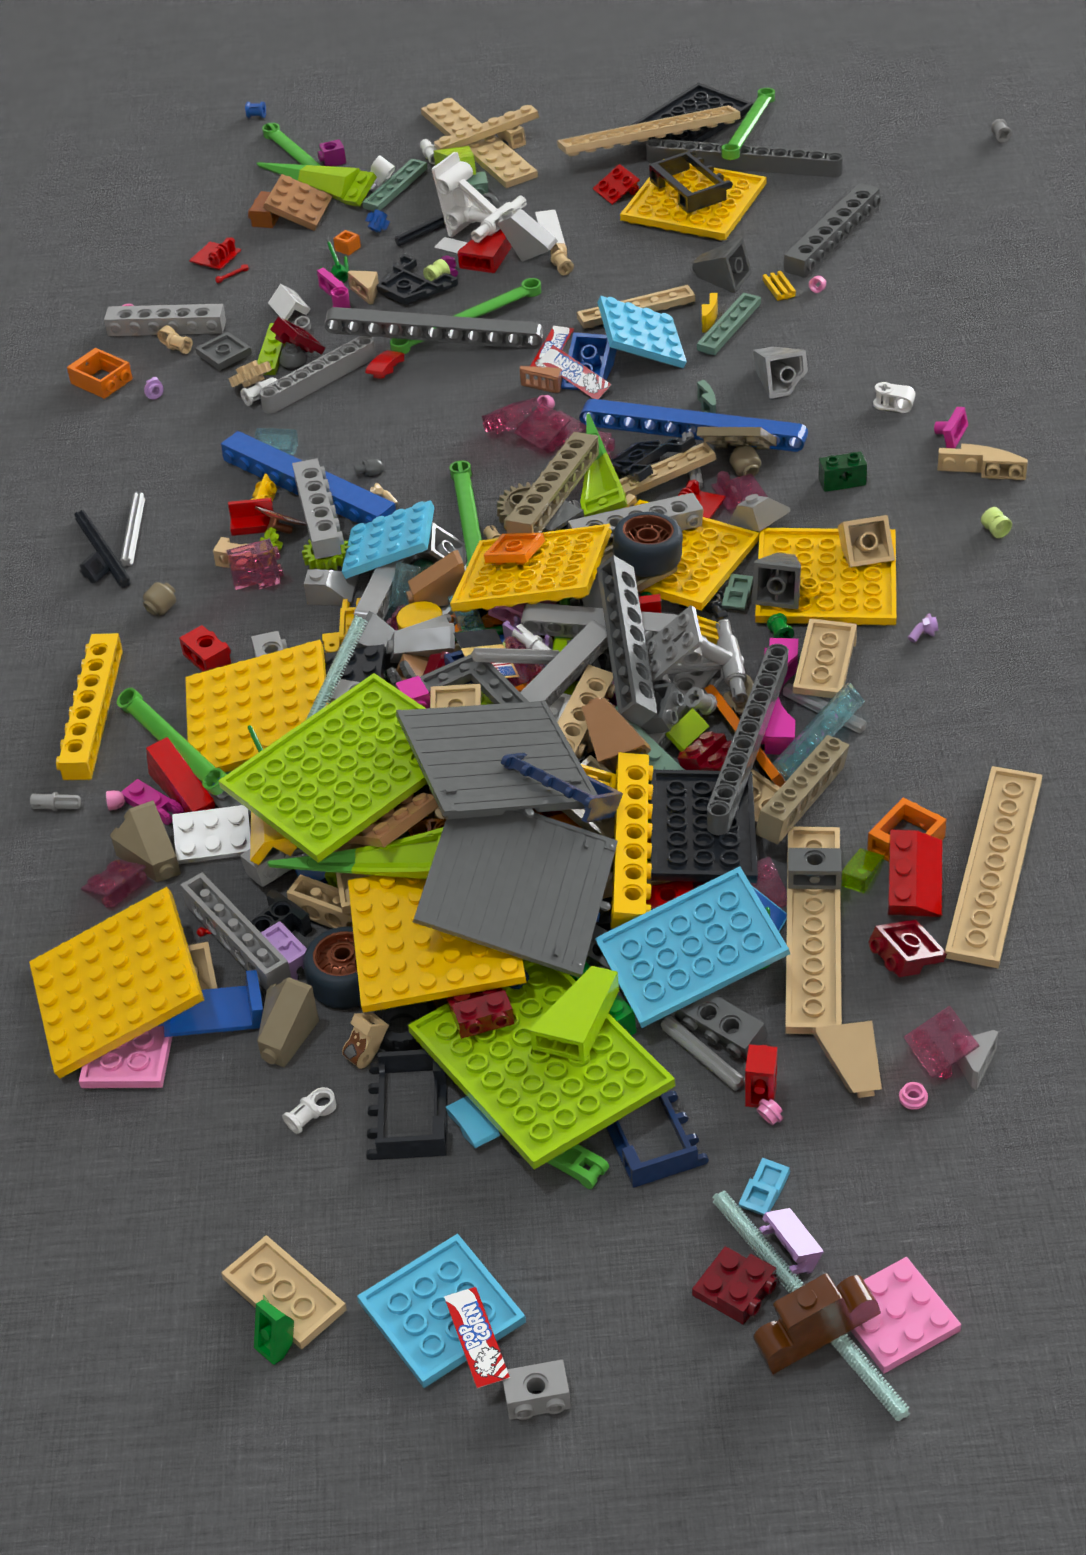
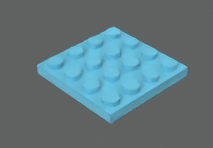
M600 296L597 303L611 348L684 368L687 361L673 318L669 314H660L649 308H640L630 302H620L613 297Z
M421 501L408 509H398L391 515L379 516L372 522L355 525L350 532L347 545L350 547L346 550L342 568L345 579L428 550L435 508L432 501Z
M458 1233L357 1295L358 1303L423 1388L467 1361L444 1296L476 1287L496 1341L526 1323V1317Z

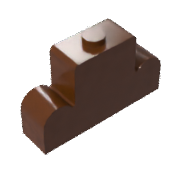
M825 1273L775 1301L773 1306L779 1320L761 1326L755 1332L753 1338L772 1374H775L881 1314L877 1300L860 1275L850 1276L841 1281L836 1287L829 1274Z

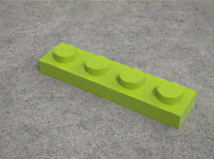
M274 323L269 324L257 361L258 365L268 361L272 368L271 371L263 375H276L280 363V355L286 343L283 344L276 340V335L270 330Z

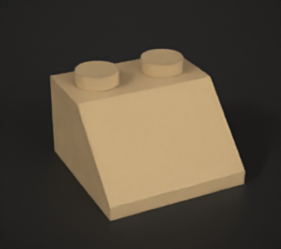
M888 515L845 521L837 525L841 549L849 568L895 560Z

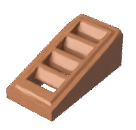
M520 366L522 386L560 393L562 384L561 368ZM526 374L530 375V379H526Z

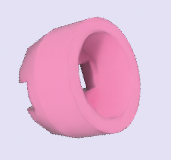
M815 276L809 281V288L814 293H820L826 287V280L822 276Z
M541 395L538 397L536 405L539 411L549 412L554 408L555 401L549 395Z
M115 790L106 791L108 810L120 809L125 802L123 794Z

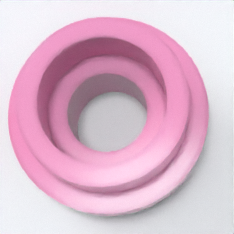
M909 1082L900 1090L899 1101L908 1109H920L927 1104L928 1093L920 1083Z
M762 1099L759 1102L760 1106L756 1110L770 1125L783 1120L780 1114L783 1110L774 1100L766 1101Z

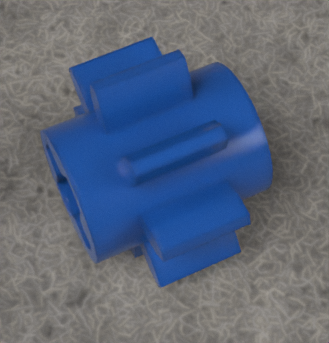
M376 209L374 213H368L365 220L369 222L368 228L377 233H380L381 230H387L390 221L386 220L388 215Z

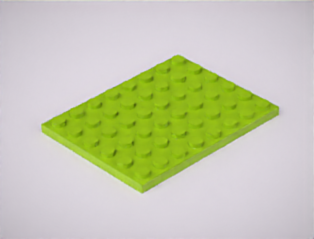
M373 673L218 780L220 788L319 863L427 784L396 717V710L426 708Z
M526 960L523 964L526 972L529 974L528 982L520 989L502 987L506 991L513 1009V1025L461 1039L447 1003L408 1025L409 1033L535 1170L675 1087V1078L609 1013L585 1062L532 1050L531 1027L576 981L567 973Z

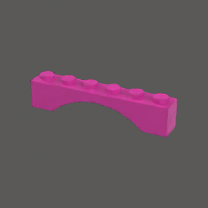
M770 638L769 646L772 644H783L789 649L788 670L782 685L783 687L797 673L798 639ZM778 697L761 744H765V754L794 755L795 719L787 713Z

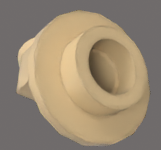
M375 483L374 487L370 488V492L394 502L395 506L398 505V501L390 492L384 490L379 483Z

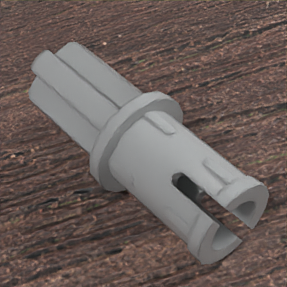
M53 792L52 794L32 793L30 805L32 809H52L53 811L58 809H79L81 798L78 795H59L58 792Z

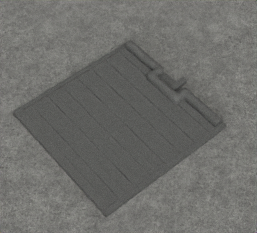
M545 700L396 710L399 724L446 820L503 815L505 810L523 809L527 817L533 818L534 811L532 808H535L537 812L585 808L581 802L573 798H567L563 793L551 787H545L541 782L529 776H523L515 769L508 770L501 764V760L504 755L528 754L522 759L523 761L593 796L597 795Z
M523 809L505 810V813L499 816L446 820L413 923L580 978L583 973L599 909L609 911L611 905L602 901L618 841L534 813L533 818H529Z

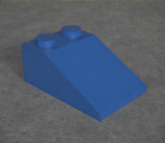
M573 332L568 355L604 380H607L614 365L617 349L610 347L607 335ZM564 378L562 379V389L580 390Z

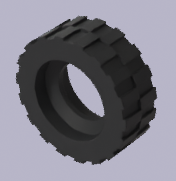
M423 1002L374 1011V1014L388 1025L396 1018L410 1017L416 1021L430 1013L427 1004ZM388 1026L379 1048L385 1050V1052L420 1050L422 1046L409 1031L394 1033L390 1031Z

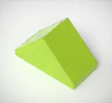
M691 708L665 735L680 751H684L709 725Z

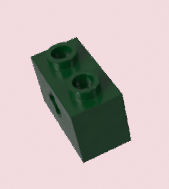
M851 452L819 458L818 479L823 491L828 492L865 486L867 484V462L862 452Z

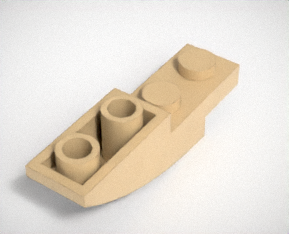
M961 444V449L939 448L937 471L981 473V478L1026 480L1028 460L997 448Z

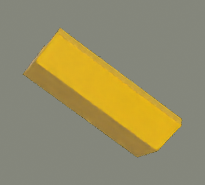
M251 812L250 861L259 865L272 847L291 856L297 849V846Z

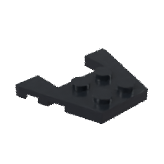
M403 254L400 257V262H396L393 265L391 273L387 272L377 284V291L406 305L456 287L458 285V278L447 273L442 274L433 281L409 272L417 266L416 259Z
M694 436L687 437L685 441L681 442L678 441V438H672L664 444H660L659 440L637 442L610 460L617 473L641 482L653 474L650 463L658 462L660 457L667 452L684 453L696 445Z

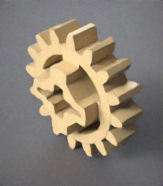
M255 360L237 368L238 374L228 379L232 387L243 384V387L246 388L264 380L263 374L271 371L272 368L268 361L258 365Z

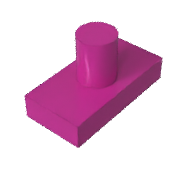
M956 407L949 421L935 422L934 432L935 434L944 435L946 448L955 449L968 427L965 407Z

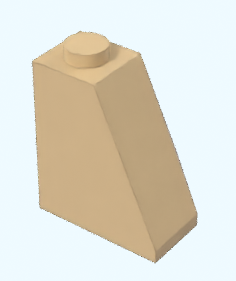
M872 1021L812 1028L815 1039L849 1093L857 1092L858 1098L875 1096L874 1090L882 1089Z

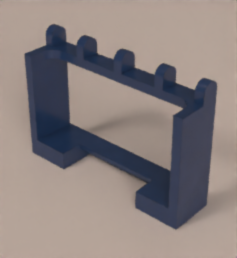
M516 753L503 756L501 764L508 770L515 769L521 775L529 776L541 782L543 786L551 787L563 793L565 797L581 802L585 807L582 821L587 823L615 817L623 795L622 792L587 776L597 795L593 796L523 761L522 759L528 754Z
M676 1091L666 1092L658 1097L683 1147L682 1150L641 1163L634 1146L629 1145L618 1120L606 1127L633 1188L705 1165L709 1161L707 1154L702 1153L698 1155L696 1144L699 1142L697 1134L686 1136L681 1124L686 1123L689 1119L686 1112L676 1114L671 1105L672 1102L678 1099Z

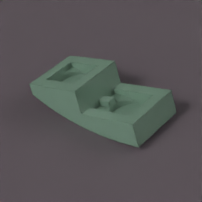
M705 380L697 382V400L701 402V412L716 413V398L712 388Z
M730 575L729 584L724 593L722 608L746 609L753 587V576Z

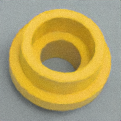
M804 577L800 580V595L812 598L820 593L821 586L816 578Z

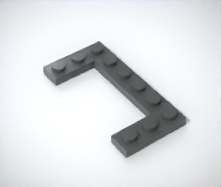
M471 654L420 677L430 694V699L431 687L462 685L472 681L474 684L481 685V691L494 704L529 702L492 663L474 662Z

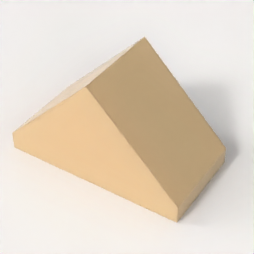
M348 271L350 289L369 305L373 304L378 293L377 284L379 281L377 272Z

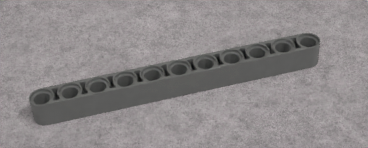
M650 139L646 142V159L649 163H655L693 150L696 153L695 158L702 157L704 159L705 166L711 165L719 169L822 177H839L843 171V155L837 152L742 145L740 157L730 161L721 157L722 146L725 144L666 139Z
M332 307L327 311L324 325L325 329L333 334L537 349L542 345L544 332L542 325L536 322Z
M772 644L767 648L707 806V830L711 834H726L732 825L787 674L789 649L783 644Z

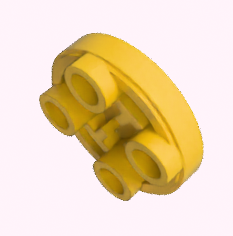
M427 601L408 604L397 614L398 630L443 615L442 610L438 605Z

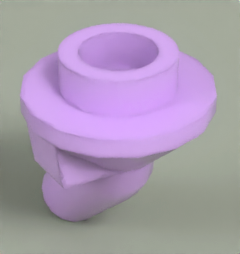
M152 377L146 381L144 393L149 399H157L163 393V385L157 377Z
M928 613L922 619V622L915 626L908 639L915 643L922 633L929 634L932 637L935 636L934 631H938L936 617H931V614Z

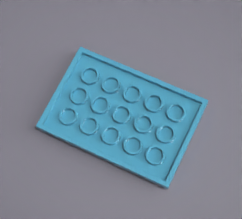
M740 866L595 938L610 969L618 972L619 986L641 1028L790 955L789 948Z

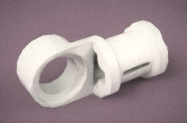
M272 377L262 382H256L255 386L248 389L243 388L240 393L244 403L250 406L254 401L261 399L259 391L278 379Z
M325 1087L314 1090L307 1097H303L300 1100V1104L290 1113L285 1112L282 1115L284 1122L294 1133H301L303 1131L302 1127L312 1118L317 1119L319 1116L329 1115L336 1109L337 1104L333 1091ZM326 1097L330 1099V1102L324 1106L316 1105L320 1098Z

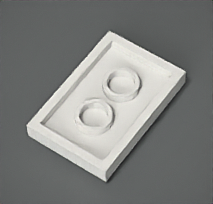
M243 805L172 814L175 853L178 864L237 857L250 849L251 828L249 809Z

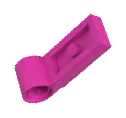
M325 268L318 269L319 287L332 297L333 307L351 308L349 292L343 282L335 278Z

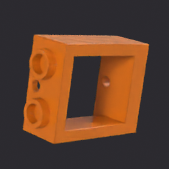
M94 348L67 367L71 384L104 399L133 379L129 362L97 348ZM101 369L110 373L101 380L92 376Z
M902 798L868 833L867 851L889 862V833L902 819L926 830L925 834L941 840L945 838L947 819L919 806L917 803Z

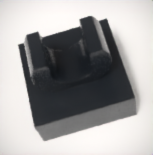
M98 552L92 553L79 565L81 568L79 570L84 578L87 577L91 583L97 582L110 570Z

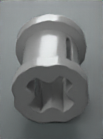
M997 119L992 123L991 131L999 142H1006L1011 138L1012 131L1007 127L1004 119Z
M699 687L691 688L686 694V705L690 708L699 709L700 713L704 715L711 714L717 707L716 697L712 694H705Z

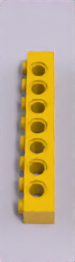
M119 633L91 634L89 644L85 646L86 656L81 662L82 672L77 677V690L73 692L74 703L69 708V722L65 723V738L60 742L61 753L56 758V768L60 770L63 780H92L123 652Z
M618 752L616 790L622 792L623 795L614 817V840H617L618 843L613 857L611 929L651 911V905L646 904V900H650L651 884H647V879L651 878L652 864L647 863V859H651L652 843H647V839H651L652 823H648V819L652 818L653 804H648V800H652L653 785L648 784V781H652L653 766L649 765V755Z

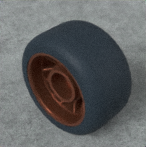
M638 512L628 515L620 520L614 529L613 555L633 566L635 576L656 577L664 575L676 568L681 560L682 530L676 521L661 513Z
M337 927L323 932L309 944L304 955L303 965L307 984L312 986L314 997L324 1005L340 1009L360 1006L353 927Z

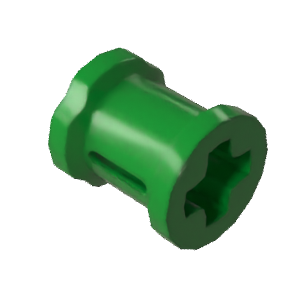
M778 613L769 617L767 627L774 633V638L794 637V630L791 626H788L787 618L784 614Z

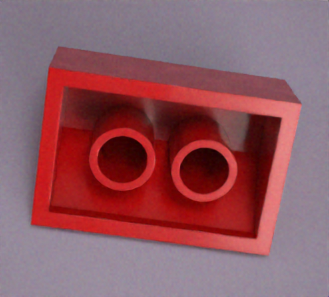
M890 830L888 915L942 916L941 839L917 830Z

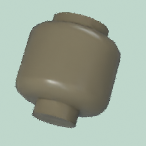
M751 446L735 448L729 459L732 468L739 477L752 478L759 472L761 467V459Z
M155 582L143 594V606L154 616L157 614L165 615L176 603L174 595L176 591L169 583Z

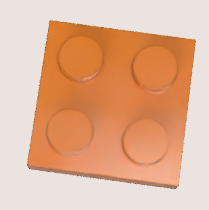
M502 534L485 552V563H495L496 565L505 563L524 564L529 561L545 542L544 534Z

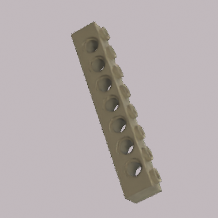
M573 432L569 439L565 441L563 447L557 451L556 456L549 462L546 469L540 473L539 478L532 484L529 491L523 495L522 500L514 507L512 513L506 517L504 528L507 530V533H541L598 457L599 442L597 435Z

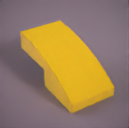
M710 293V304H702V333H706L715 323L718 314V293Z

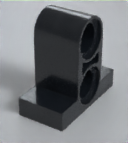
M275 889L266 894L269 907L251 921L260 933L279 921L291 933L296 930L305 937L312 932L309 913Z

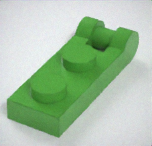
M579 1144L547 1162L579 1180L587 1189H592L598 1182V1176L604 1175L609 1169V1164L605 1159ZM585 1164H587V1165H589L591 1168H590L589 1170H587V1169L583 1168V1166H584Z

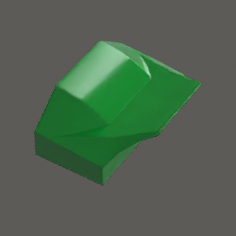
M263 1295V1300L256 1303L254 1349L275 1365L283 1360L293 1343L294 1320L274 1307Z

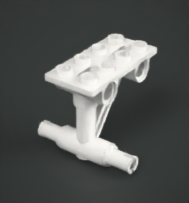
M453 152L432 168L449 237L455 236L470 223L481 222L480 227L471 232L472 239L475 242H480L487 235H493L501 229L497 223L503 218L502 214L509 209H512V211L519 208L522 209L527 205L526 199L523 196H518L512 202H506L498 209L466 181L472 177L473 170L468 163L460 161L458 152Z

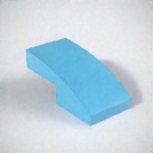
M468 1096L446 1106L448 1116L461 1128L463 1137L474 1148L500 1136L498 1129Z
M762 1157L753 1179H749L738 1204L739 1207L763 1216L766 1212H770L787 1181L790 1168Z

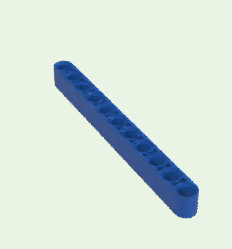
M599 399L587 400L579 416L580 421L586 425V415L589 413L595 427L679 438H682L684 432H692L696 440H704L697 436V427H761L777 437L776 446H770L769 449L793 452L803 449L808 436L806 426L799 423Z

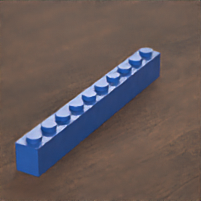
M239 431L221 443L224 461L262 479L264 474H267L275 485L299 496L292 463L301 462L302 460ZM325 471L336 514L358 524H366L372 522L376 517H385L396 511L394 502Z

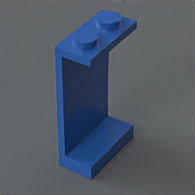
M257 970L246 971V986L201 990L204 1001L158 1025V1027L163 1026L164 1037L260 1028L263 1006Z

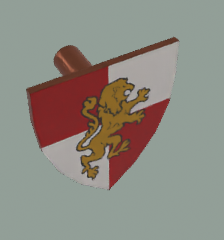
M255 506V509L271 517L267 530L272 527L277 531L291 534L293 527L281 523L279 520L307 526L305 522Z

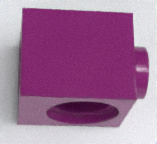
M340 139L319 144L318 159L320 162H323L324 166L333 167L346 164L345 150Z

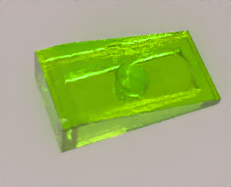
M860 848L844 867L841 886L865 893L884 856Z

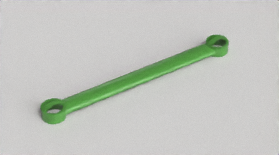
M761 88L758 90L757 99L728 144L722 146V158L731 161L740 157V148L767 105L775 101L774 89Z
M267 123L262 127L264 138L272 139L301 165L321 166L281 132L279 124Z
M536 278L525 279L522 282V286L454 316L478 318L525 296H538L541 294V281ZM392 338L390 340L391 351L407 354L412 346L423 342V340Z
M456 461L450 465L449 469L455 485L468 561L466 563L467 568L482 537L471 483V465L467 461Z
M127 688L120 693L117 705L124 712L130 713L158 741L168 737L192 769L195 776L202 781V785L212 795H219L224 792L220 788L217 779L227 775L222 769L216 768L154 711L134 688Z

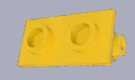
M264 474L262 481L256 484L251 500L271 498L273 501L277 488L267 474Z

